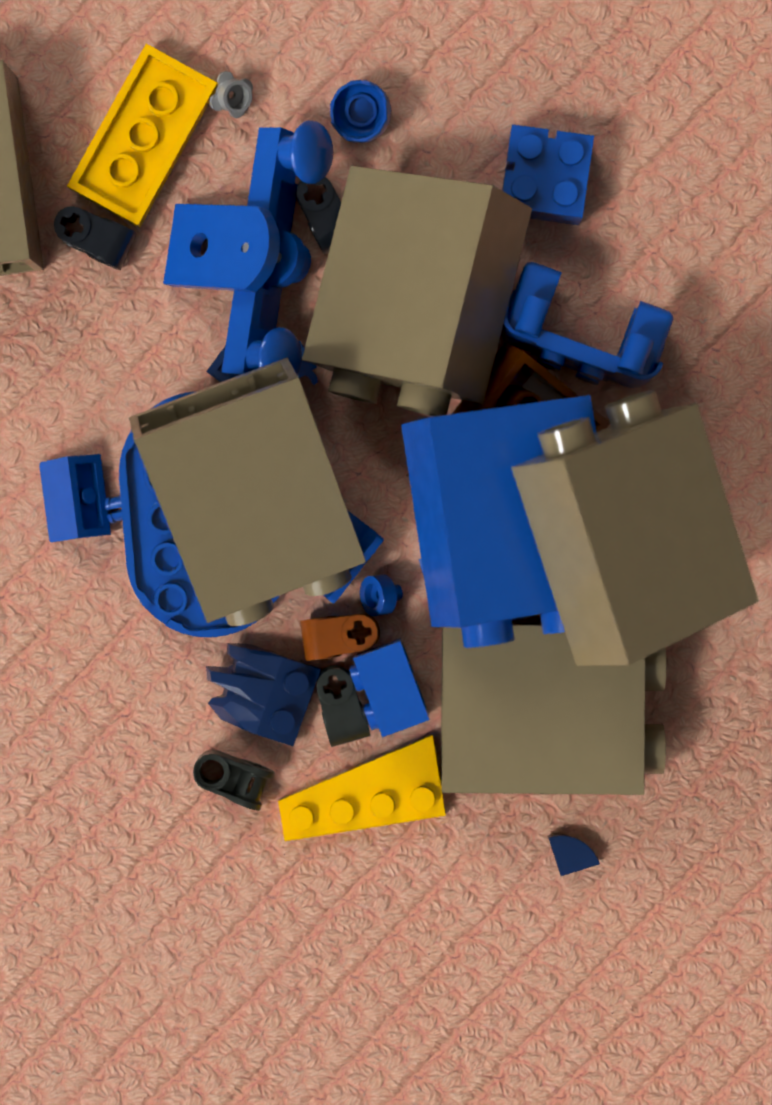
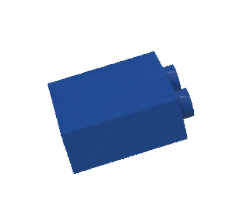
M591 395L435 416L401 424L431 627L461 628L464 648L512 642L515 640L512 619L540 614L543 634L565 632L511 467L544 454L538 433L548 428L572 420L589 417L593 432L595 433L596 428Z

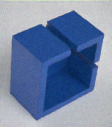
M512 124L502 191L531 207L530 219L579 225L583 218L594 136L557 131L554 139L548 138L549 129Z
M401 638L354 656L355 665L350 666L349 671L357 692L365 689L369 703L365 704L363 709L372 731L379 728L382 737L430 720L427 707L417 680L414 679V672Z

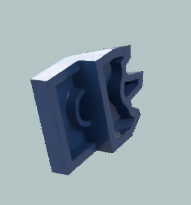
M228 643L227 654L233 659V665L229 667L206 666L207 680L224 688L223 694L211 698L208 704L218 717L227 723L253 734L294 746L320 669L252 644Z

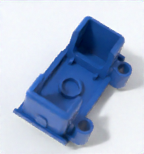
M535 262L525 264L517 287L511 294L501 331L502 338L508 344L529 351L531 355L539 357L537 362L546 368L560 371L561 367L564 366L577 371L576 378L598 385L602 380L606 382L609 380L629 388H638L648 383L660 372L663 366L660 358L673 322V315L670 311L640 301L638 308L633 310L618 354L615 356L542 329L562 272Z

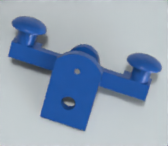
M305 121L297 127L295 132L281 127H259L247 206L175 204L163 284L179 288L234 291L221 373L239 376L288 358L296 374H299L302 364V351L299 341L290 330L282 327L276 328L282 288L303 280L311 266L309 249L303 245V242L297 235L291 233L296 202V187L298 185L295 184L296 175L304 183H317L328 174L333 162L334 151L331 136L327 129L317 121ZM207 238L208 248L205 254L202 256L201 246L204 240Z

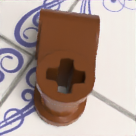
M368 614L340 617L334 615L300 620L305 661L333 658L346 653L364 651L373 647L380 637L378 622ZM357 621H362L364 627L371 628L372 634L365 637V644L360 643L358 637H352L350 634L351 630L357 627Z

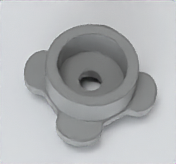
M221 72L217 77L218 87L216 92L210 97V106L215 111L223 109L228 111L231 117L240 118L251 104L252 83L245 78L241 80L234 78L231 72ZM233 91V97L230 99L229 93Z

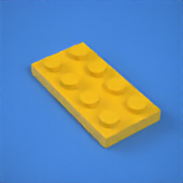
M146 43L67 187L140 228L209 105L210 97L215 94L218 83Z

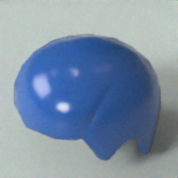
M353 80L343 85L336 91L330 103L331 124L349 142L369 143L384 133L391 120L392 109L389 98L377 84L368 80Z

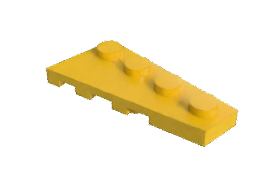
M433 734L279 799L284 841L446 816Z

